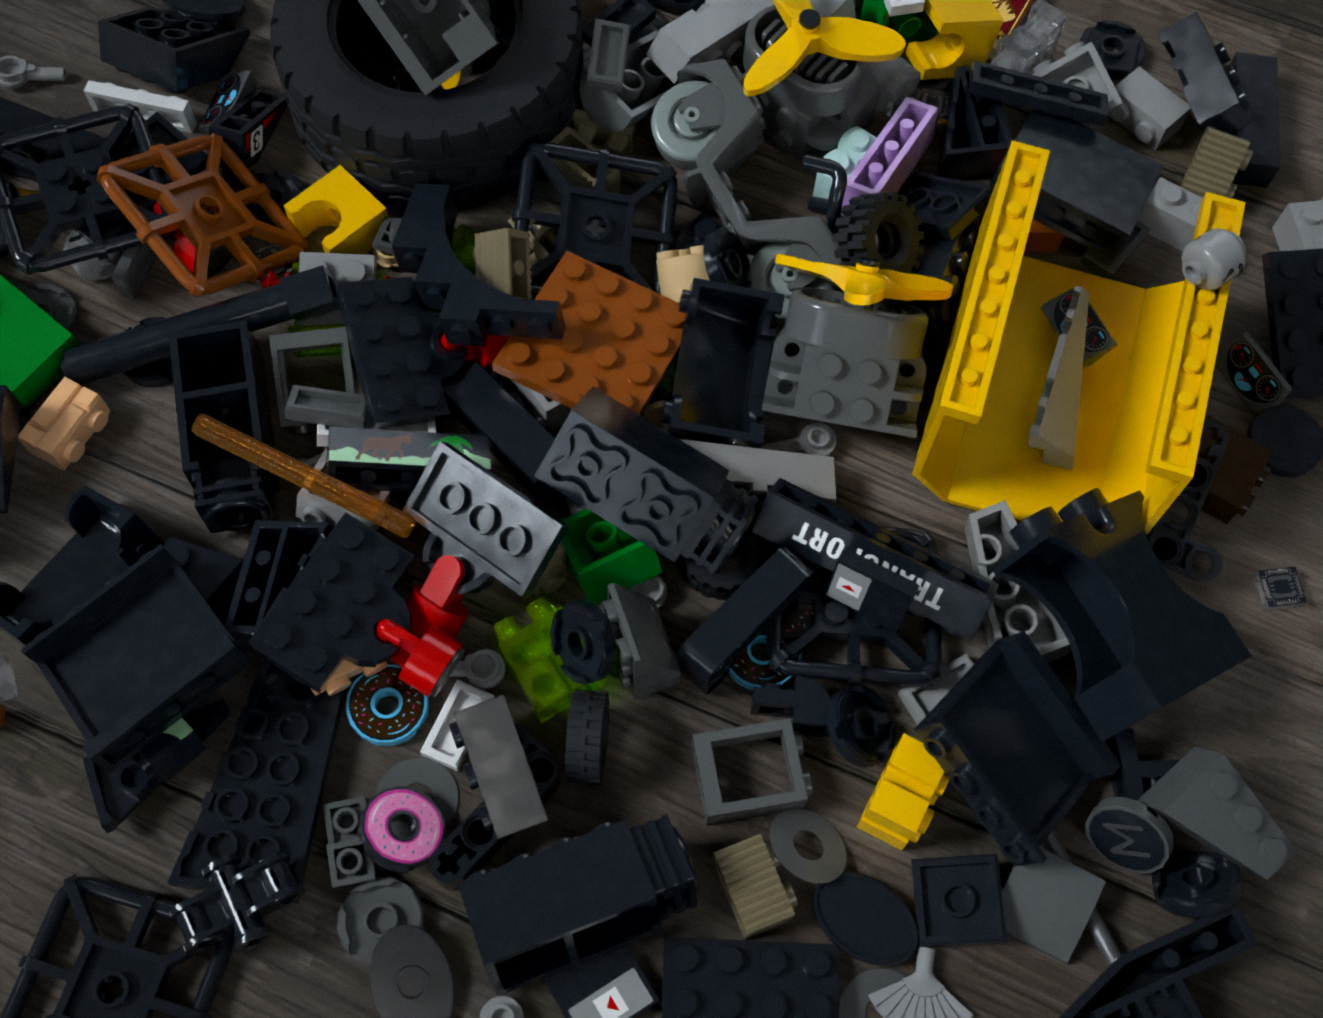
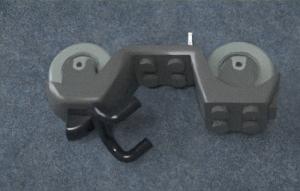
M725 59L690 64L677 72L679 84L670 88L660 97L652 113L651 129L655 143L666 161L677 168L687 170L684 174L683 182L691 204L699 208L709 199L724 226L728 228V231L734 232L741 240L749 261H751L750 270L747 273V280L752 281L751 288L785 295L782 314H775V326L780 327L786 322L790 296L797 289L819 288L844 292L837 284L831 281L775 264L776 254H784L813 262L836 265L842 263L841 258H835L834 250L839 249L838 242H833V234L839 233L840 229L835 226L836 219L844 217L840 211L847 187L848 176L845 169L840 163L831 159L807 154L804 157L803 170L827 174L832 177L829 198L824 199L810 196L807 207L808 210L826 213L827 223L822 218L816 216L750 221L752 216L742 200L737 202L732 192L734 187L729 178L764 142L762 130L766 128V125L761 117V114L764 113L756 96H746L744 94V78L736 65L730 68Z

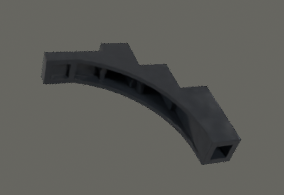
M416 183L392 243V249L400 271L417 274L415 283L423 306L426 308L442 309L439 319L448 344L485 346L488 335L563 339L566 326L559 301L520 299L505 294L475 277L453 252L452 240L453 229L459 211L451 185Z

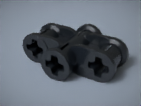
M283 851L272 854L242 872L239 867L241 858L237 853L220 857L202 869V875L204 879H210L213 887L180 902L168 912L171 920L177 921L186 942L183 945L185 954L190 955L203 951L231 934H234L236 942L233 944L236 952L247 951L271 938L274 932L271 926H265L262 917L295 902L306 893L304 886L297 884L289 867L290 856L288 852Z

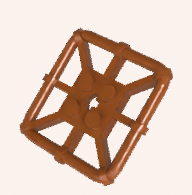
M212 133L211 136H197L167 146L164 144L153 145L147 152L101 166L98 169L97 175L98 183L103 186L107 195L137 230L136 236L141 243L148 244L177 281L189 290V295L198 298L201 295L217 293L247 280L250 282L257 281L263 278L264 273L294 262L300 258V252L308 251L307 240L302 237L299 230L270 196L271 190L266 184H260L233 149L222 141L223 137ZM206 150L205 172L190 176L177 160V158ZM220 157L246 188L245 190L234 193L219 174ZM151 166L162 167L173 182L163 185L131 172ZM123 189L158 201L169 216L149 222ZM250 203L259 204L277 227L256 220L245 205ZM204 210H211L213 215L206 213ZM180 228L196 248L193 274L162 238V234ZM251 235L285 249L258 259L241 238ZM225 245L241 266L207 279L210 250Z

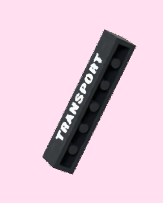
M779 478L768 491L752 529V532L760 535L765 542L774 546H786L803 561L818 564L831 571L834 570L837 559L843 548L917 583L920 586L907 611L914 616L926 617L942 625L947 632L953 635L964 636L970 640L973 639L999 586L998 583L782 478Z

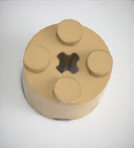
M704 245L656 253V266L661 295L675 302H680L682 290L690 289L693 278L709 280L703 256Z

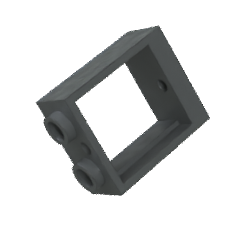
M339 327L269 335L280 427L285 429L291 428L292 435L314 433L315 425L317 424L285 420V407L291 392L287 353L341 347L346 391L359 394L356 366L346 328Z
M791 718L692 734L691 749L706 826L777 814L792 808L804 809L808 801V795L813 793L809 771H802L799 755L804 754L803 741L800 731H793ZM780 737L792 791L723 803L712 748Z

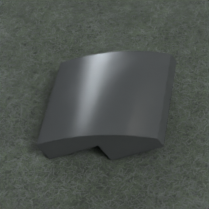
M1040 847L1047 857L1044 863L1023 866L1013 865L1006 882L1001 887L1006 933L1066 964L1089 921L1106 881Z

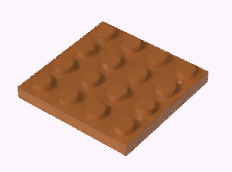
M566 251L534 299L560 302L566 326L563 339L510 336L492 363L493 371L571 409L594 386L629 409L642 415L679 354L685 313L678 311V302Z

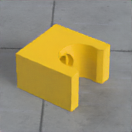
M925 0L924 10L939 34L927 41L908 43L905 51L906 56L921 80L953 78L956 67L970 66L974 60L986 63L1004 21L992 1Z
M341 165L283 205L287 217L304 238L319 227H337L332 234L326 236L322 241L325 253L367 254L373 249V240L385 217H388L387 208Z

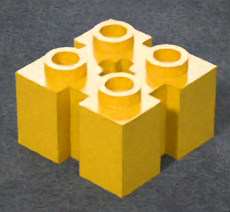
M906 734L902 735L889 757L856 826L858 829L901 851L909 840L917 843L921 834L926 832L935 812L928 808V806L935 804L938 796H942L949 782V777L935 758L926 751L924 743Z

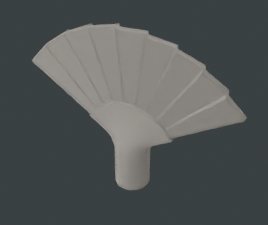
M918 947L916 970L914 973L902 978L899 982L868 994L875 1009L883 1018H971L974 1015L935 978L933 974L935 949L928 947Z

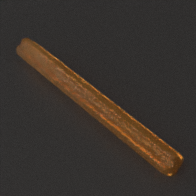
M200 414L193 423L192 432L196 436L403 538H407L415 526L416 521L413 516L206 414Z

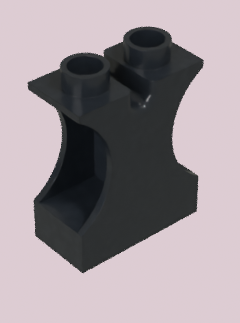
M1095 488L1068 503L1057 514L1052 506L1034 513L1009 531L1019 549L992 569L996 576L1016 583L1035 596L1060 625L1069 642L1075 660L1077 683L1074 699L1102 742L1252 656L1223 613L1214 611L1189 596L1162 567L1151 548L1145 532L1142 514L1144 496L1140 490L1109 503L1101 490Z

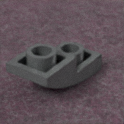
M366 796L323 804L328 838L326 849L333 889L376 880L375 862L367 855V849L363 845V841L360 842L358 835L360 816L368 804Z

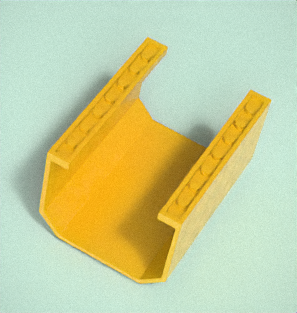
M1012 140L978 231L912 475L941 501L974 511H979L1005 500L1017 523L1052 506L1057 514L1068 503L1095 488L1101 490L1109 503L1140 490L1144 496L1142 514L1147 535L1194 477L1231 280L1215 290L1200 288L1190 283L1186 278L1185 281L1144 289L1023 256L1050 150ZM1206 192L1200 203L1193 240L1205 232L1216 228L1231 231L1240 236L1246 202ZM1074 286H1079L1089 291V302L1118 345L1091 366H1083L1073 470L1042 463L1044 450L1028 447L1030 429L1035 422L1040 397H1042L1049 367L1059 338L1040 307L1047 301L1074 288Z

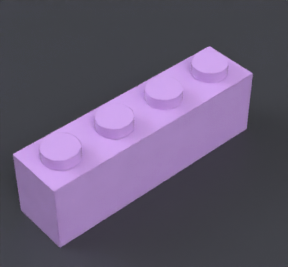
M909 97L903 100L848 177L842 207L850 205L849 200L853 197H859V195L898 192L934 139L937 107Z

